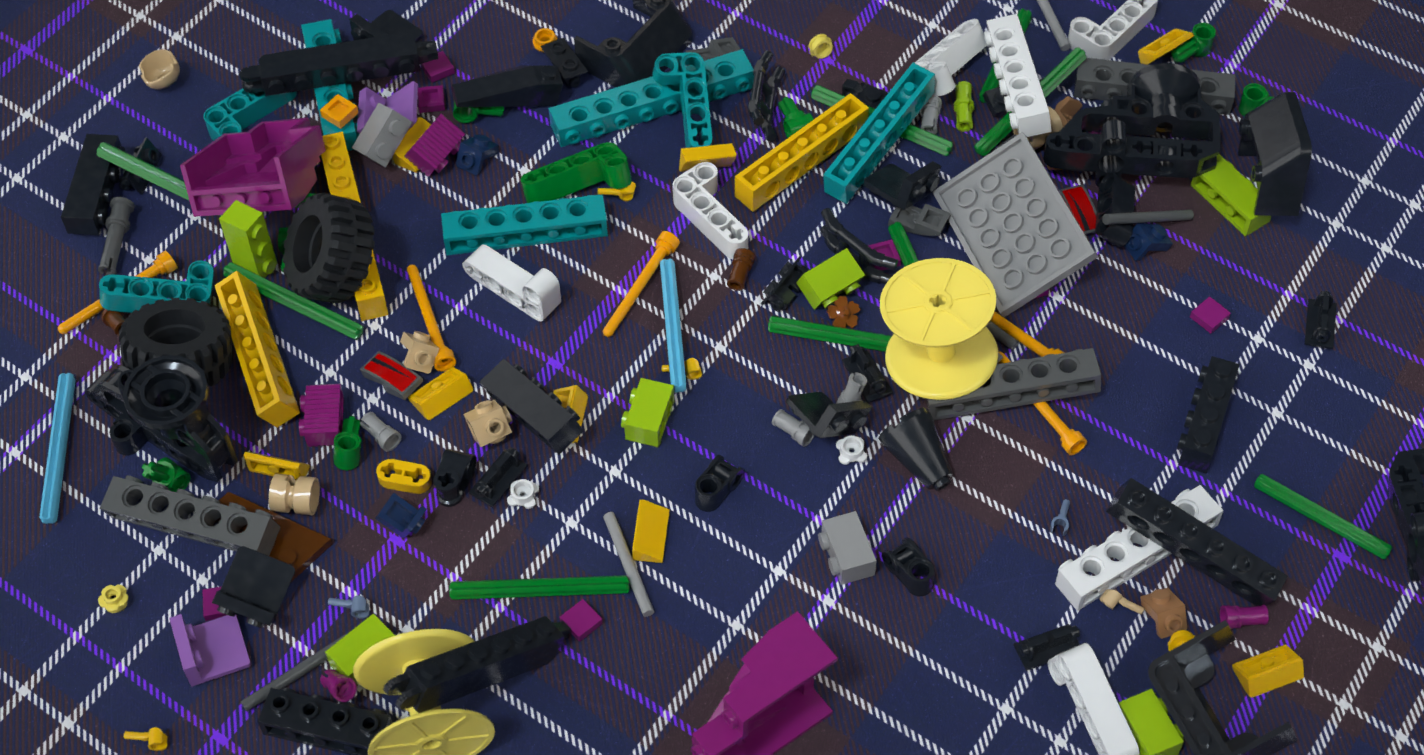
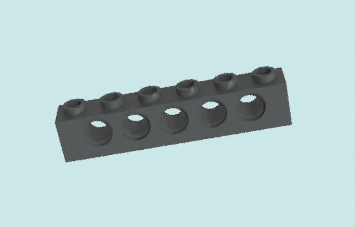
M1086 58L1076 69L1073 97L1105 101L1112 99L1113 95L1127 96V85L1131 77L1142 68L1150 65ZM1192 70L1201 80L1202 100L1219 114L1230 115L1235 98V74Z
M1094 348L1077 349L1067 353L1048 354L1038 358L1019 359L1014 362L997 364L992 376L977 390L954 399H926V403L933 421L1101 392V373Z
M126 475L125 479L113 476L100 506V509L113 519L236 552L238 548L245 546L268 556L281 528L272 519L273 515L266 511L256 509L255 513L246 511L245 507L236 503H229V506L222 505L215 498L203 496L202 499L196 498L194 494L183 489H177V492L169 491L168 487L156 482H152L151 485L142 484L143 481ZM142 498V501L136 505L137 501ZM167 504H169L168 507H167V509L162 512V509L164 508V506H166ZM195 511L194 514H193V516H192L191 518L187 519V518H188V515H189L191 512ZM221 518L220 522L217 525L213 526L214 522L217 519ZM248 524L246 530L239 533L240 529Z

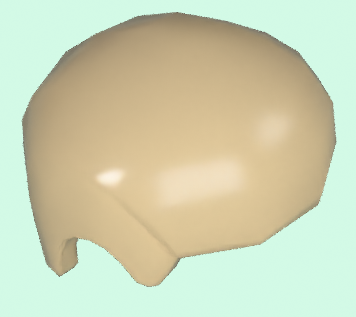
M165 49L151 52L139 64L142 80L152 89L168 88L177 81L180 73L179 63L171 51Z

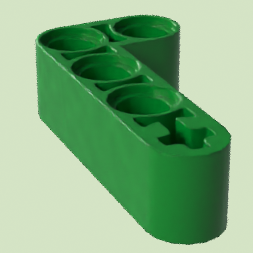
M610 142L596 145L530 171L520 179L527 203L556 200L601 181H605L614 189L625 188L632 183L627 156L616 144Z

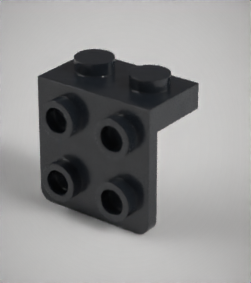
M386 10L371 23L357 13L349 19L352 30L351 35L354 40L403 32L414 34L416 42L423 37L421 29L392 10Z
M932 161L910 174L894 164H888L866 177L863 185L870 189L872 193L890 201L895 207L906 210L931 194L938 186L940 181L938 175L942 166Z
M822 392L789 395L786 399V403L791 407L792 412L806 423L813 435L819 438L856 433L865 424L866 416L872 409L866 400L834 404Z
M242 546L238 548L221 590L216 592L212 603L218 605L217 611L234 617L238 613L246 616V622L259 628H263L265 624L270 626L274 623L294 576L295 568L293 565Z

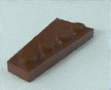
M227 492L219 499L222 505L229 506V503H236L245 507L246 511L255 513L256 509L273 515L272 519L281 528L269 556L294 566L295 573L291 582L333 545L331 538L231 492ZM221 518L217 519L215 522L218 524ZM248 524L243 526L239 533L245 531Z

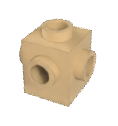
M495 400L480 402L475 406V409L463 414L474 440L480 447L489 443L501 442L505 439L506 435L512 433L508 424L512 422L506 406L501 407Z

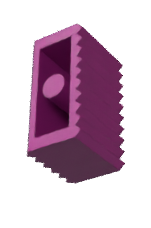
M441 113L405 154V158L409 159L426 176H430L434 170L440 173L449 162L445 157L449 153L454 156L458 152L460 140L465 133Z
M341 383L306 385V395H301L300 397L301 412L305 413L304 419L299 420L300 436L305 437L309 447H317L318 445L334 446V438L342 432L344 394Z

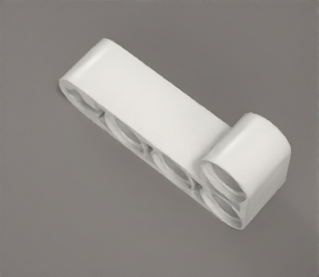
M1127 0L1101 26L1085 17L1073 19L1070 23L1068 34L1070 48L1072 50L1076 47L1083 49L1086 52V58L1110 60L1154 18L1158 0Z
M971 19L959 25L915 62V64L935 74V93L933 95L942 96L951 92L956 86L952 75L986 47L984 32L978 19Z
M701 162L674 180L673 202L675 207L728 258L733 259L737 249H748V230L713 197L718 189L716 166L710 162Z
M483 244L462 263L463 269L471 278L537 321H543L561 303L559 281L552 272L545 268H542L533 276Z
M1083 643L1048 660V669L1053 680L1058 686L1066 684L1098 754L1139 755L1137 742L1090 645Z

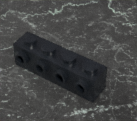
M86 134L61 214V219L68 234L100 235L102 225L106 223L108 205L111 199H113L114 185L119 181L120 167L97 156V148L102 142H106L126 152L125 148L121 146L118 135Z
M1212 356L1209 366H1202L1198 382L1203 383L1201 389L1195 388L1191 404L1196 405L1195 411H1188L1184 427L1189 428L1188 434H1181L1177 450L1182 451L1178 463L1179 466L1207 473L1240 364Z
M503 359L479 383L490 398L495 400L501 407L506 406L510 415L555 453L560 455L583 432V429L577 422L580 419L579 415L569 406L563 408L560 399L551 391L546 394L544 392L545 388L537 379L532 377L529 380L527 373L517 363L512 366Z
M271 688L259 716L258 724L263 735L348 755H368V747L372 739L381 730L391 725L392 720L390 715L380 709L372 708L369 711L358 708L350 702H341L339 704L328 701V699L320 695H311L309 697L300 695L297 691L290 688H282V690Z

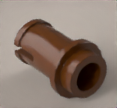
M104 309L102 312V322L106 326L111 327L114 333L119 336V331L125 321L124 313Z

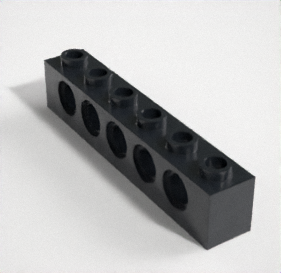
M1130 478L1118 488L1106 510L1111 516L1255 606H1267L1274 602L1288 575L1133 478Z

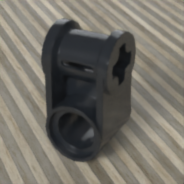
M451 449L444 451L438 470L433 478L434 487L437 489V500L441 505L452 507L460 503L467 485L474 475L477 462L476 455Z
M717 455L696 480V506L705 512H711L719 508L726 497L738 487L743 479L745 470L741 467H734L724 461L722 455Z
M906 537L902 540L901 545L891 551L885 550L882 552L881 555L885 566L912 595L925 596L932 591L934 566L911 538ZM916 576H923L925 578L919 579Z

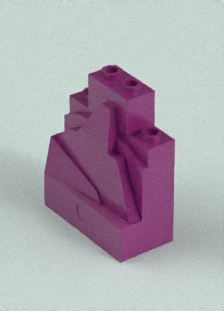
M309 117L263 121L248 132L221 135L180 165L193 216L223 215L235 200L260 212L292 210L306 198L317 181L314 166L320 162L319 156L326 151L320 125L311 126Z
M798 611L767 631L741 659L744 664L729 686L728 693L724 696L707 724L692 733V748H690L692 755H774L833 714L831 708L814 689V678L837 662L838 658Z

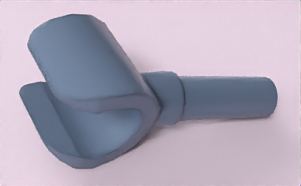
M1063 500L1059 515L1052 519L1050 525L1051 533L1055 525H1062L1064 527L1062 536L1067 534L1069 522L1066 518L1070 505L1069 500Z
M354 596L352 600L328 599V605L351 608V615L355 618H367L369 616V604L366 603V599L363 596Z

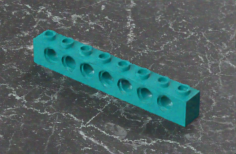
M743 49L704 61L709 102L752 89L753 67ZM693 65L685 66L691 72L697 71V68ZM652 76L550 107V126L560 147L599 137L612 131L625 129L626 127L682 110L680 86L660 85ZM694 89L688 90V93L692 96L696 97L700 95V93Z

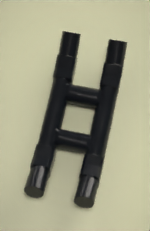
M765 50L753 69L754 78L751 98L748 103V112L754 124L761 127L767 141L772 142L777 137L772 120L775 98L781 83L780 81L786 71L778 66L772 76L766 81L764 77L773 58V53ZM762 93L765 96V102L761 98Z
M830 208L822 210L821 215L826 223L821 227L820 232L825 239L827 247L835 254L847 248L867 279L878 284H886L893 275L884 273V271L870 266L869 263L878 267L883 266L895 270L898 260L887 257L885 254L879 253L863 243L839 223ZM851 246L853 249L859 252V256L853 253L849 249V247Z

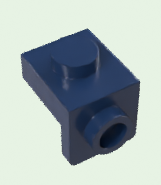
M475 135L460 142L456 166L471 174L478 175L481 173L483 161L496 155L499 145L490 141V138L484 135Z
M1137 223L1132 229V235L1125 244V247L1134 260L1140 261L1149 250L1167 251L1173 243L1167 236L1166 229L1160 224Z
M393 493L375 519L404 539L410 532L416 534L425 522L422 515L427 509L423 506L416 509Z

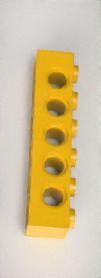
M851 93L737 174L735 176V197L754 212L850 142L868 119L869 107Z
M235 271L214 286L223 313L231 326V337L256 414L278 428L298 415L300 411L257 285L238 271Z

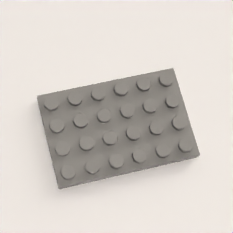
M1023 132L933 191L941 209L950 213L948 221L973 266L981 270L993 284L996 293V307L1003 317H1006L1098 258L1097 253Z

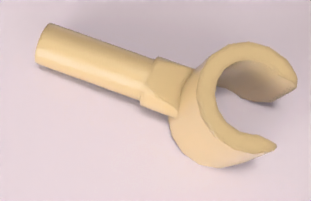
M1107 589L1099 598L1110 609H1113L1119 603L1139 614H1142L1144 611V607L1127 600L1116 590Z

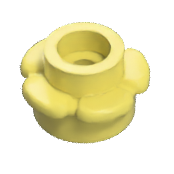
M818 34L813 37L808 45L810 54L820 59L829 56L833 49L832 40L826 34Z
M119 584L116 586H106L101 591L102 595L98 598L99 605L110 613L121 612L128 604L129 596L126 594L127 589Z

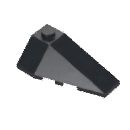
M521 65L452 84L451 89L457 107L556 106L563 82L557 65Z

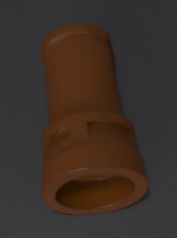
M739 248L735 251L732 261L733 268L727 281V286L730 289L736 291L744 289L748 272L752 269L756 259V255L752 251L745 248Z

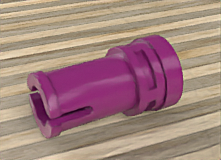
M1222 605L1220 608V623L1226 620L1230 629L1241 628L1243 625H1266L1269 620L1268 610L1265 605L1254 607Z
M334 669L324 671L328 675L327 678L321 675L320 682L322 686L327 688L336 700L347 702L355 696L357 686L350 677L339 674Z

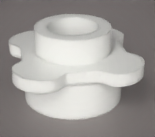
M847 436L837 441L836 448L840 451V463L847 465L849 462L858 461L863 463L866 461L867 453L863 450L864 440L862 438Z
M525 479L512 482L510 485L511 495L507 497V503L512 507L520 505L526 509L533 508L536 504L534 498L535 494L539 492V486Z

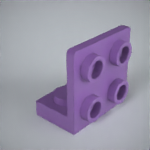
M412 81L387 99L368 87L359 91L357 132L361 133L378 103L395 110L412 121L411 128L417 121L418 84Z
M182 614L169 618L183 671L191 687L251 666L236 614L234 617L226 615L193 626L192 623L186 625Z

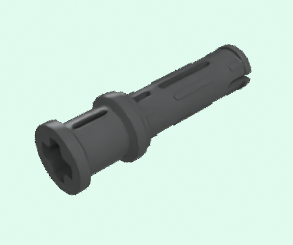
M115 197L110 202L111 214L105 223L108 232L98 271L101 274L104 273L105 268H107L105 275L116 274L123 237L130 229L129 217L130 213L134 211L135 205L131 200L124 197Z

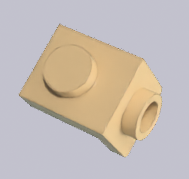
M414 331V334L403 332L400 343L408 349L404 361L406 368L427 374L431 372L439 351V347L430 340L431 336L419 331Z

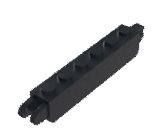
M403 32L266 54L258 59L259 65L241 69L239 76L244 81L242 82L244 91L248 93L264 91L265 96L279 95L421 71L420 64L438 59V51L435 41L416 42L414 34Z
M544 616L406 667L404 674L398 675L385 683L383 690L389 696L398 693L402 694L395 703L400 710L413 707L418 713H422L548 664L554 659L558 649L563 646L564 641L569 638V633L572 631L564 621L552 623Z

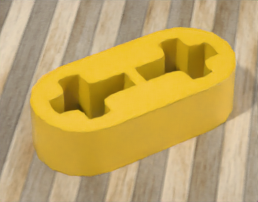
M387 459L379 463L376 469L380 485L387 489L421 494L429 490L432 485L430 471L422 464ZM391 470L395 471V474H391L390 477L385 476V474H389ZM419 475H422L423 479H419L418 483L413 481V479H417Z

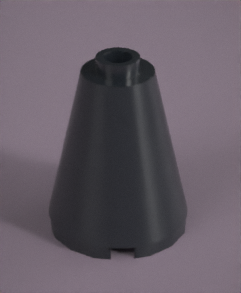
M922 407L899 418L901 422L893 427L891 424L880 434L878 439L881 444L928 490L935 488L936 491H940L951 483L949 478L953 473L932 415L928 409Z

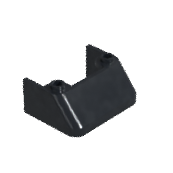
M633 0V8L650 16V19L627 42L611 37L596 46L576 36L574 38L575 54L588 70L587 73L614 87H619L652 77L655 61L660 55L682 53L692 42V29L673 0ZM661 66L659 69L664 72L668 67Z
M1282 92L1247 113L1244 119H1240L1239 122L1241 138L1238 156L1258 157L1257 165L1252 167V181L1256 182L1258 188L1254 215L1298 216L1311 161L1312 144L1296 93Z
M1226 620L1155 659L1148 669L1149 678L1194 755H1272L1298 740L1289 721L1259 738L1251 733H1242L1229 739L1199 689L1209 683L1215 675V666L1209 655L1236 640Z

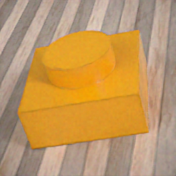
M339 94L320 109L321 117L340 129L359 113L357 105Z

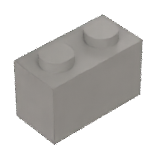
M378 103L352 148L386 168L413 122L395 110Z
M854 511L822 520L821 533H818L819 543L823 551H828L830 571L833 576H838L840 584L843 585L874 576L876 558L857 512Z

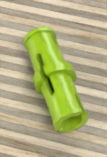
M961 81L955 86L956 101L954 102V111L957 118L956 128L959 131L966 132L973 128L972 112L974 111V101L972 100L971 83Z

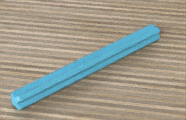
M670 258L668 260H661L660 271L671 385H674V392L677 393L684 392L687 388L675 261Z
M61 373L58 377L39 515L44 524H54L58 518L76 381L72 373Z

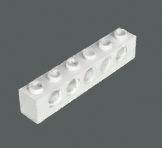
M1017 14L987 20L988 31L984 32L985 43L987 47H990L989 55L991 62H996L994 64L996 79H1002L999 80L1001 95H1007L1004 97L1006 111H1012L1009 114L1012 129H1017L1018 134L1023 132L1026 137L1052 132L1049 109Z
M1201 485L1191 491L1190 489L1182 491L1171 502L1212 529L1218 526L1223 513V509ZM1129 527L1122 532L1116 531L1112 533L1099 546H1090L1076 560L1069 559L1058 568L1055 585L1073 607L1079 611L1100 598L1107 589H1115L1172 553ZM1132 543L1140 544L1143 547H1137ZM1109 557L1116 558L1119 561H1112ZM1085 572H1092L1096 576L1087 575Z

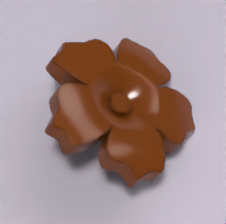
M839 296L834 301V305L828 306L827 313L830 319H834L832 326L845 328L847 325L849 328H853L857 325L858 317L853 314L858 313L860 308L859 304L853 301L848 302L846 296Z

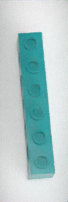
M331 19L301 25L306 48L341 43L339 28L333 29ZM351 84L314 88L323 135L343 131L347 150H354L352 146L360 133L357 132L358 122L354 123L353 119L358 118V115L340 129L322 118L320 109L337 94L348 101L354 99Z
M914 62L909 66L823 174L825 193L845 204L850 201L863 184L864 179L872 173L935 93V74Z
M603 194L441 213L446 255L471 253L482 244L497 250L608 236Z

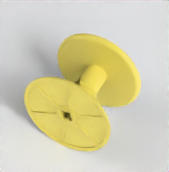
M925 259L905 266L885 284L880 297V311L885 324L894 333L886 348L885 362L891 378L905 391L926 399H954L977 390L992 376L998 363V347L994 336L986 326L992 319L996 308V293L993 284L981 270L969 263L956 259Z
M423 629L402 633L387 638L362 653L354 664L353 674L356 681L365 689L386 694L383 690L385 683L398 675L404 674L407 666L475 641L464 633L448 629ZM440 705L418 713L413 707L405 709L410 713V716L387 726L372 739L368 747V755H477L493 740L495 728L491 720L485 715L471 710L441 709Z

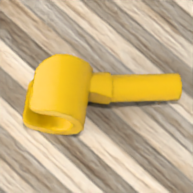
M632 182L629 186L621 189L598 188L597 194L619 196L623 201H630L634 196L636 184Z
M695 358L687 359L684 362L687 378L690 380L701 378L702 372L698 360ZM662 365V372H670L669 365Z
M158 727L151 728L149 732H124V739L148 741V748L150 750L162 751L167 748V735Z

